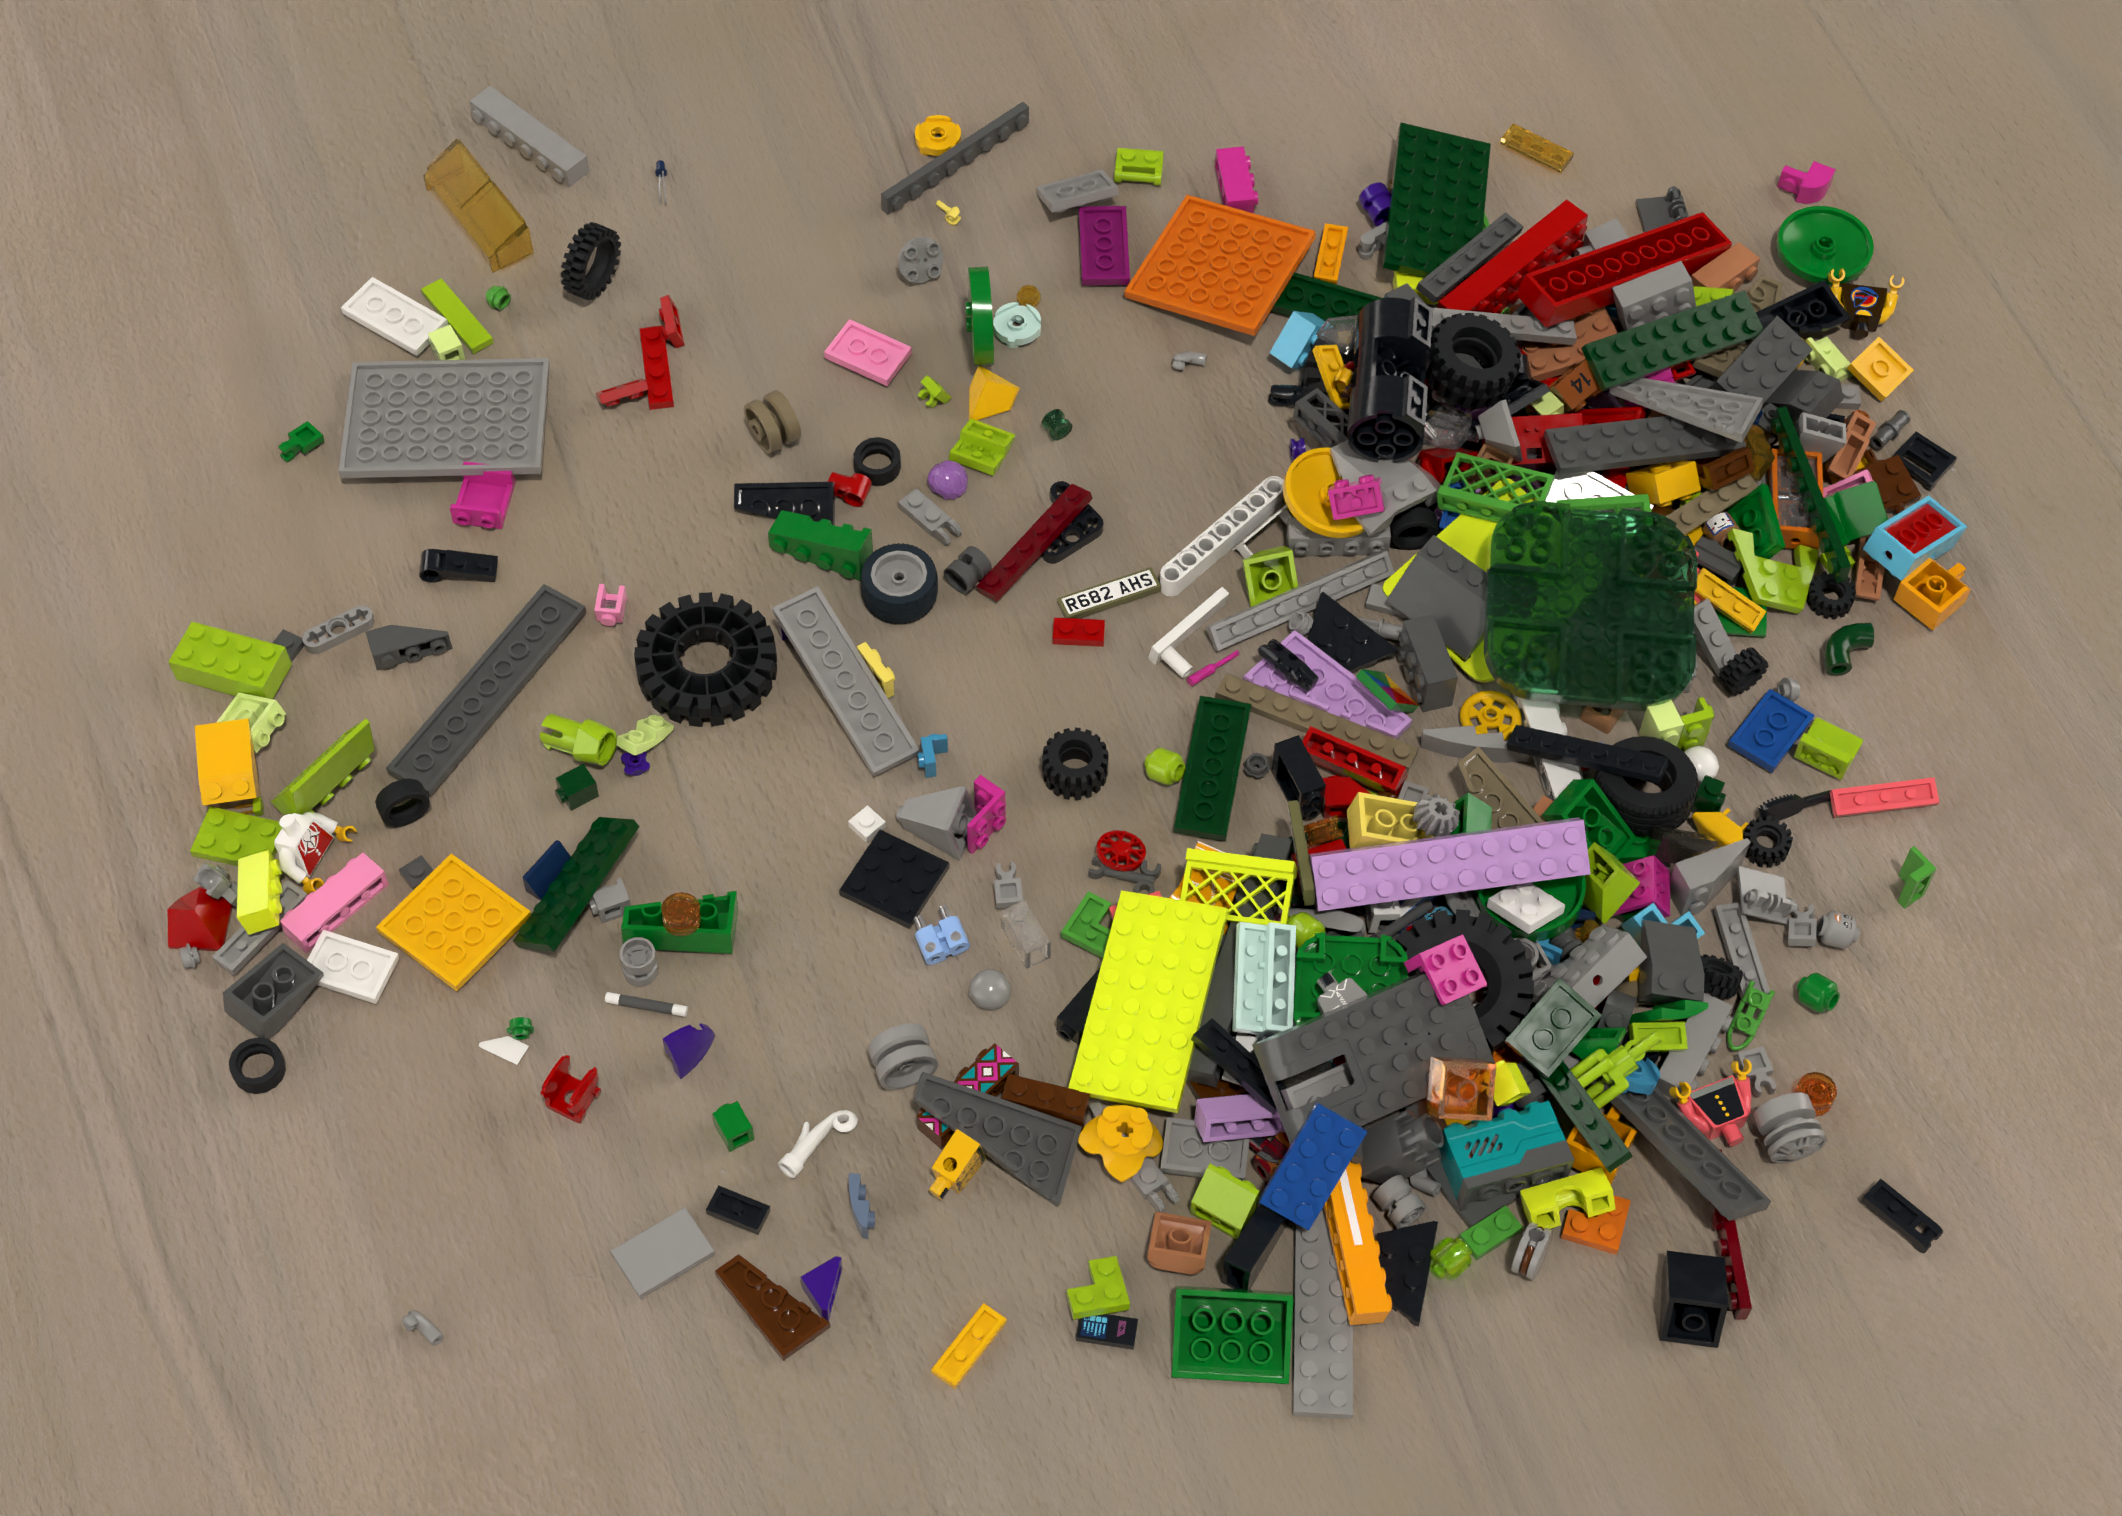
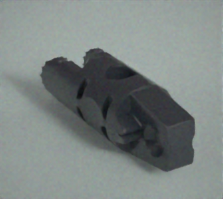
M1272 385L1268 403L1275 406L1295 407V403L1303 398V386Z
M1272 639L1267 645L1264 644L1258 648V654L1291 682L1306 691H1310L1315 687L1319 677L1304 661L1276 639Z

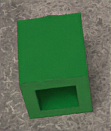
M738 1101L732 1104H724L716 1112L712 1113L714 1126L729 1152L755 1140L753 1127Z

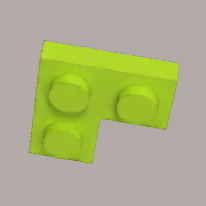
M1117 1256L1088 1260V1269L1093 1285L1067 1289L1066 1296L1073 1320L1130 1310V1301Z

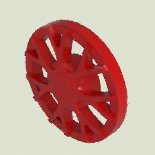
M1114 830L1103 834L1098 839L1096 854L1105 866L1113 870L1131 871L1140 867L1145 860L1146 848L1136 835L1126 831ZM1116 837L1118 840L1113 841L1111 838ZM1123 838L1129 839V840H1131V841H1130V842L1123 841ZM1101 844L1111 845V847H1103L1101 846ZM1132 846H1138L1139 849H1132ZM1110 853L1112 858L1108 860L1105 855ZM1131 854L1139 858V860L1135 861L1132 859ZM1118 861H1126V865L1118 864Z

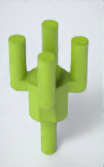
M1653 1032L1628 1051L1622 1045L1610 1054H1607L1604 1049H1598L1571 1068L1570 1071L1583 1088L1601 1075L1603 1076L1602 1081L1596 1082L1585 1090L1600 1109L1628 1089L1629 1082L1625 1077L1639 1068L1634 1060L1658 1044L1661 1039ZM1603 1082L1612 1085L1610 1088H1608L1606 1091L1602 1093L1604 1089Z

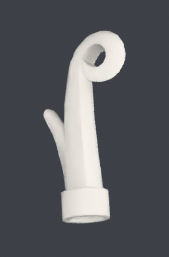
M848 1110L834 1112L817 1124L810 1132V1124L805 1122L794 1148L790 1153H786L778 1162L779 1169L786 1176L795 1178L804 1168L803 1164L834 1127L840 1132H850L857 1125V1116Z

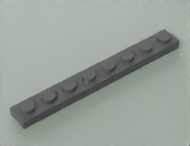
M1021 102L881 193L882 210L889 215L893 211L900 209L911 199L917 198L922 192L931 186H935L948 175L955 173L960 167L972 162L974 158L983 152L989 151L1000 141L1007 139L1017 130L1024 128L1029 123V106Z

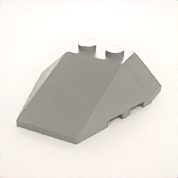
M1348 440L1330 449L1339 477L1349 479V483L1359 481L1358 478L1364 475L1373 474L1374 478L1381 477L1382 482L1380 486L1385 510L1354 516L1369 536L1389 527L1395 515L1421 502H1424L1427 507L1437 503V492L1440 484L1433 475L1411 459L1394 463V459H1379L1378 462H1373L1357 455L1348 445Z

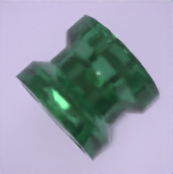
M1054 409L1048 412L1042 419L1043 427L1049 430V435L1053 440L1063 439L1072 430L1071 422L1065 419V414L1061 409Z

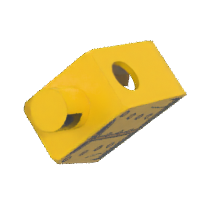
M957 1129L932 1166L936 1180L928 1189L929 1192L940 1200L945 1197L950 1189L960 1193L986 1161L981 1145Z

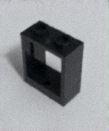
M1297 735L1275 743L1271 772L1287 802L1295 800L1299 802L1302 820L1317 817L1322 813L1326 784L1300 736Z

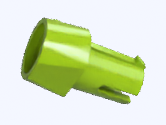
M551 713L542 722L541 726L556 730L552 731L551 735L544 732L539 734L541 742L549 750L555 748L573 754L576 761L602 766L611 760L615 752L617 743L615 730L595 720L587 719L580 723Z

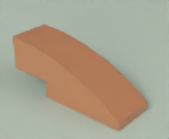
M1856 410L1847 417L1844 423L1846 424L1847 444L1830 457L1827 471L1842 480L1853 476L1870 442L1869 437L1876 425V422Z

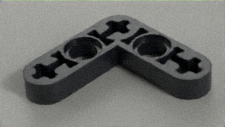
M1064 481L1054 483L1050 488L1051 502L1054 503L1070 484ZM1089 504L1073 519L1072 524L1067 526L1041 554L1044 561L1056 564L1102 535L1103 519ZM1068 535H1076L1079 537V540L1069 542L1066 540V537Z

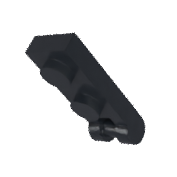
M1882 1179L1867 1192L1861 1201L1912 1242L1914 1248L1921 1253H1926L1931 1247V1242L1937 1240L1943 1234L1942 1228ZM1918 1226L1924 1229L1923 1234L1916 1230Z

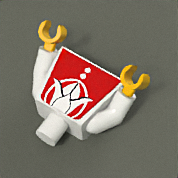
M306 812L303 815L296 813L284 815L279 821L282 829L274 842L279 854L280 868L298 884L301 882L304 892L307 894L315 892L314 887L319 889L324 885V882L320 878L310 880L309 877L334 839L332 833H336V837L340 842H351L353 840L348 839L345 832L347 830L350 833H357L356 828L353 826L340 827L337 825L338 822L320 813Z

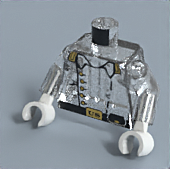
M1433 389L1431 393L1432 398L1436 401H1441L1442 404L1437 403L1428 414L1426 413L1423 445L1458 450L1466 441L1478 443L1479 437L1476 427L1471 426L1472 415L1458 410L1456 405L1448 403L1449 400L1443 397L1441 399L1436 395L1437 391Z

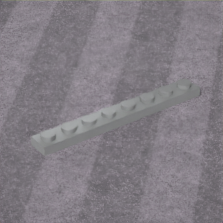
M1432 308V331L1446 317L1459 313L1462 315L1474 313L1475 316L1482 314L1491 321L1493 319L1500 323L1499 326L1502 328L1506 327L1510 331V337H1514L1515 340L1574 345L1577 340L1573 320H1566L1546 328L1537 317Z
M1381 550L1206 626L1214 650L1219 651L1286 622L1297 612L1306 613L1316 609L1322 592L1336 600L1393 575L1395 572L1388 551Z

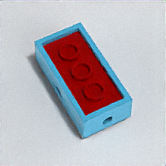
M1928 495L1877 526L1863 547V550L1873 560L1878 561L1888 569L1893 576L1902 581L1928 558L1935 560L1953 549L1967 526Z

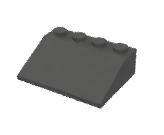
M1433 535L1416 554L1387 598L1386 603L1409 620L1434 615L1445 646L1466 661L1499 621L1514 607L1515 598L1512 590Z

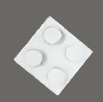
M1530 882L1511 885L1488 898L1487 908L1530 934L1562 915L1565 904Z

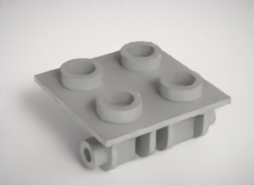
M1738 866L1742 914L1789 925L1788 915L1797 910V903L1792 898H1786L1784 877Z

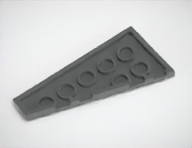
M925 1072L921 1073L913 1098L915 1103L954 1132L958 1129L978 1142L984 1154L1056 1207L1060 1205L1082 1126Z

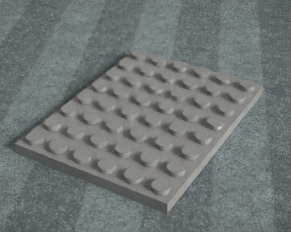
M549 358L352 362L338 471L340 478L484 475L482 471H512V474H541L550 370ZM465 461L488 465H463Z

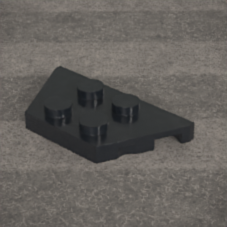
M1322 592L1320 594L1313 624L1308 636V640L1351 673L1357 672L1362 667L1372 666L1376 664L1377 660L1389 655L1393 657L1398 654V649L1326 593Z
M1437 1221L1377 1233L1376 1237L1380 1247V1267H1383L1386 1273L1385 1289L1386 1293L1391 1296L1392 1309L1395 1312L1397 1310L1411 1319V1324L1418 1327L1438 1226Z

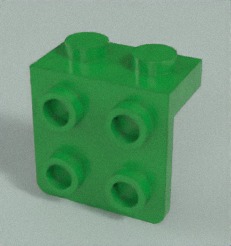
M1875 481L1827 494L1824 497L1842 545L1848 544L1853 539L1872 534L1877 526L1888 520L1879 488Z

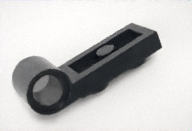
M426 549L421 554L419 577L423 581L430 583L439 582L442 576L495 582L498 556L453 550Z

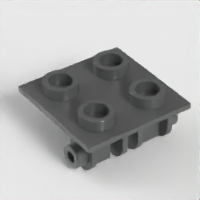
M1675 186L1670 187L1664 197L1636 199L1645 232L1689 217L1681 191Z

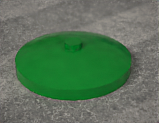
M1829 206L1806 207L1789 215L1779 229L1776 242L1778 255L1791 272L1813 283L1825 280L1827 285H1832L1828 280V273L1832 269H1834L1833 275L1836 279H1839L1840 269L1845 271V277L1839 284L1850 282L1859 277L1868 268L1874 251L1873 239L1867 227L1854 215Z

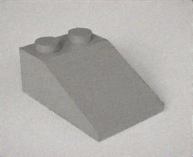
M1748 838L1675 863L1670 878V897L1680 915L1688 911L1691 914H1697L1704 910L1738 873L1737 867L1742 866L1750 845Z

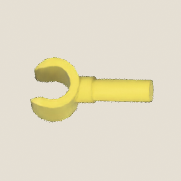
M940 200L936 202V205L947 213L945 219L950 225L954 226L961 220V217L958 215L960 213L958 207L950 208Z

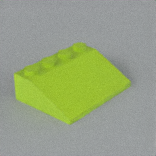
M365 718L347 730L270 802L283 815L293 813L303 815L306 812L315 813L312 810L314 806L318 803L324 805L334 795L331 791L337 785L342 788L353 778L350 773L356 767L361 770L372 760L369 755L375 749L370 722Z

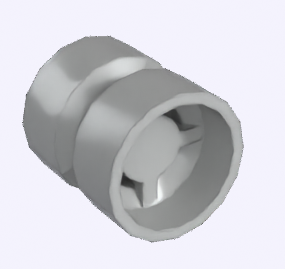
M642 937L627 940L622 945L619 954L625 980L637 987L651 984L658 976L659 970L653 944Z
M1402 1175L1390 1178L1373 1194L1374 1200L1381 1209L1389 1211L1387 1216L1397 1229L1412 1224L1424 1213L1427 1207L1416 1193L1411 1194L1412 1187Z

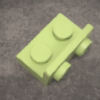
M1827 336L1818 341H1814L1812 337L1805 340L1813 349L1805 360L1816 371H1821L1837 378L1840 382L1854 376L1847 369L1851 363Z

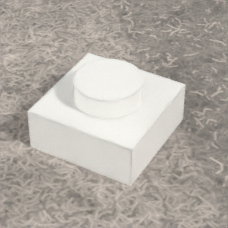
M867 805L848 821V827L867 843L875 837L879 829L883 830L886 827V821Z

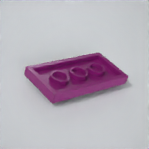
M1126 206L1079 207L1082 286L1128 285L1130 283Z

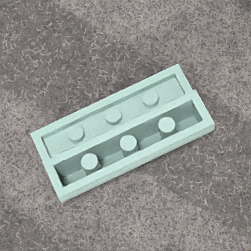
M1239 922L1236 925L1233 1032L1256 1034V1038H1259L1265 1032L1278 1034L1293 1027L1296 926L1269 922L1267 925Z

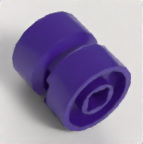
M1381 182L1369 185L1359 196L1360 204L1376 227L1388 221L1391 193L1385 184Z

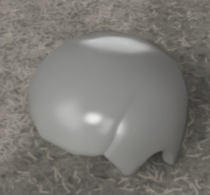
M986 969L978 972L971 980L968 996L971 997L978 1008L990 1011L1002 1008L1009 1001L1011 995V986L1004 974L995 969Z

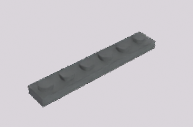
M1505 212L1422 279L1416 289L1430 301L1436 303L1518 236L1524 226Z

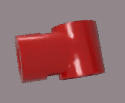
M832 472L828 479V482L835 483V496L842 497L847 504L854 507H861L864 504L872 486V482L867 476L858 473L849 477Z

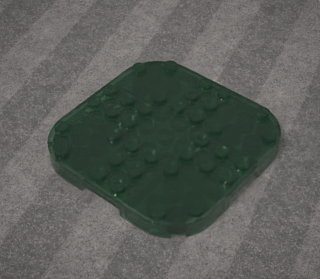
M1532 501L1514 507L1512 511L1504 517L1502 516L1496 524L1489 540L1487 551L1484 657L1492 677L1509 693L1531 701L1633 711H1646L1647 706L1661 705L1671 700L1674 702L1689 684L1696 665L1694 592L1697 588V555L1688 534L1685 536L1676 527L1677 523L1673 520L1647 511L1621 509L1619 513L1571 509L1570 504L1546 501Z

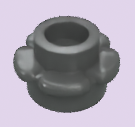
M1254 753L1245 760L1244 765L1246 767L1244 770L1249 776L1262 778L1270 770V764L1263 754Z

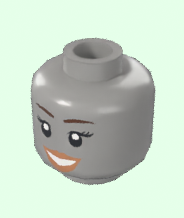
M1830 911L1826 915H1822L1817 926V935L1820 936L1822 943L1839 949H1846L1852 942L1856 943L1860 934V928L1856 927L1855 918L1852 915L1838 911Z

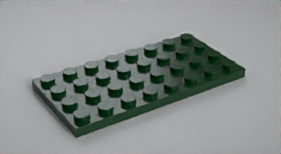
M1400 123L1382 268L1425 278L1483 231L1490 143ZM1479 267L1469 276H1467L1463 281H1465L1468 277L1475 273L1479 269Z

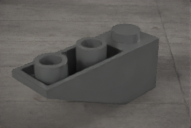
M388 625L366 632L377 670L392 668L398 664L417 661L420 658L441 654L453 649L448 631Z

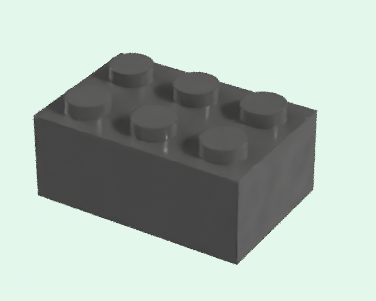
M1434 615L1403 621L1402 632H1399L1400 644L1397 646V657L1405 665V677L1407 682H1411L1413 686L1412 693L1415 703L1420 704L1422 712L1452 706L1458 676Z

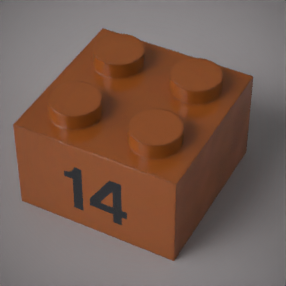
M1586 359L1573 365L1548 386L1549 390L1564 404V414L1577 412L1587 404L1585 401L1601 392Z

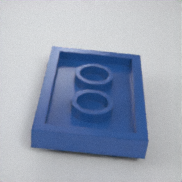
M1769 689L1729 740L1728 746L1773 773L1811 724L1815 715L1774 690Z

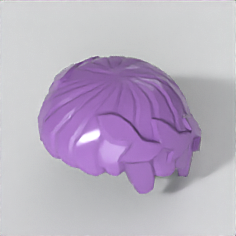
M944 461L936 464L930 470L927 482L933 493H938L945 500L956 499L966 492L968 477L961 464L954 461Z

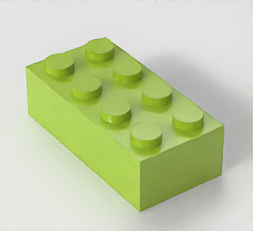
M191 621L168 661L176 680L236 696L238 693H244L269 699L274 698L292 666L284 646Z

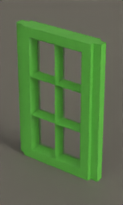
M1648 494L1556 501L1559 524L1570 534V528L1591 527L1592 536L1574 537L1587 550L1657 545ZM1641 508L1642 517L1622 519L1620 510ZM1615 510L1616 519L1595 520L1594 511ZM1588 512L1590 521L1569 522L1568 513ZM1644 523V533H1624L1623 525ZM1596 526H1618L1619 534L1598 536Z

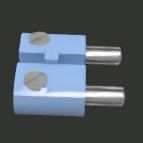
M941 905L939 911L943 919L938 921L939 925L934 927L932 924L926 926L923 916L918 915L923 927L921 928L917 916L914 918L918 928L915 938L928 965L940 963L947 960L946 956L952 954L954 957L965 952L970 947L959 918L951 915L947 905H943L948 917H946Z

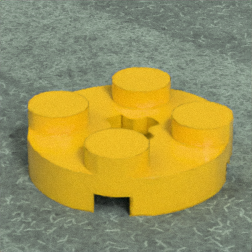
M944 115L929 116L925 118V122L921 123V125L919 122L915 128V143L920 153L925 156H940L961 142L960 126L958 124L956 126L955 123L951 122V118Z

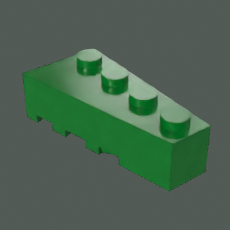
M781 510L768 532L769 547L773 548L776 552L789 554L800 561L813 563L824 570H831L840 573L846 578H853L861 581L862 568L866 559L873 553L872 529L864 527L862 531L854 530L853 525L845 523L842 527L832 525L830 520L826 519L816 522L810 516Z

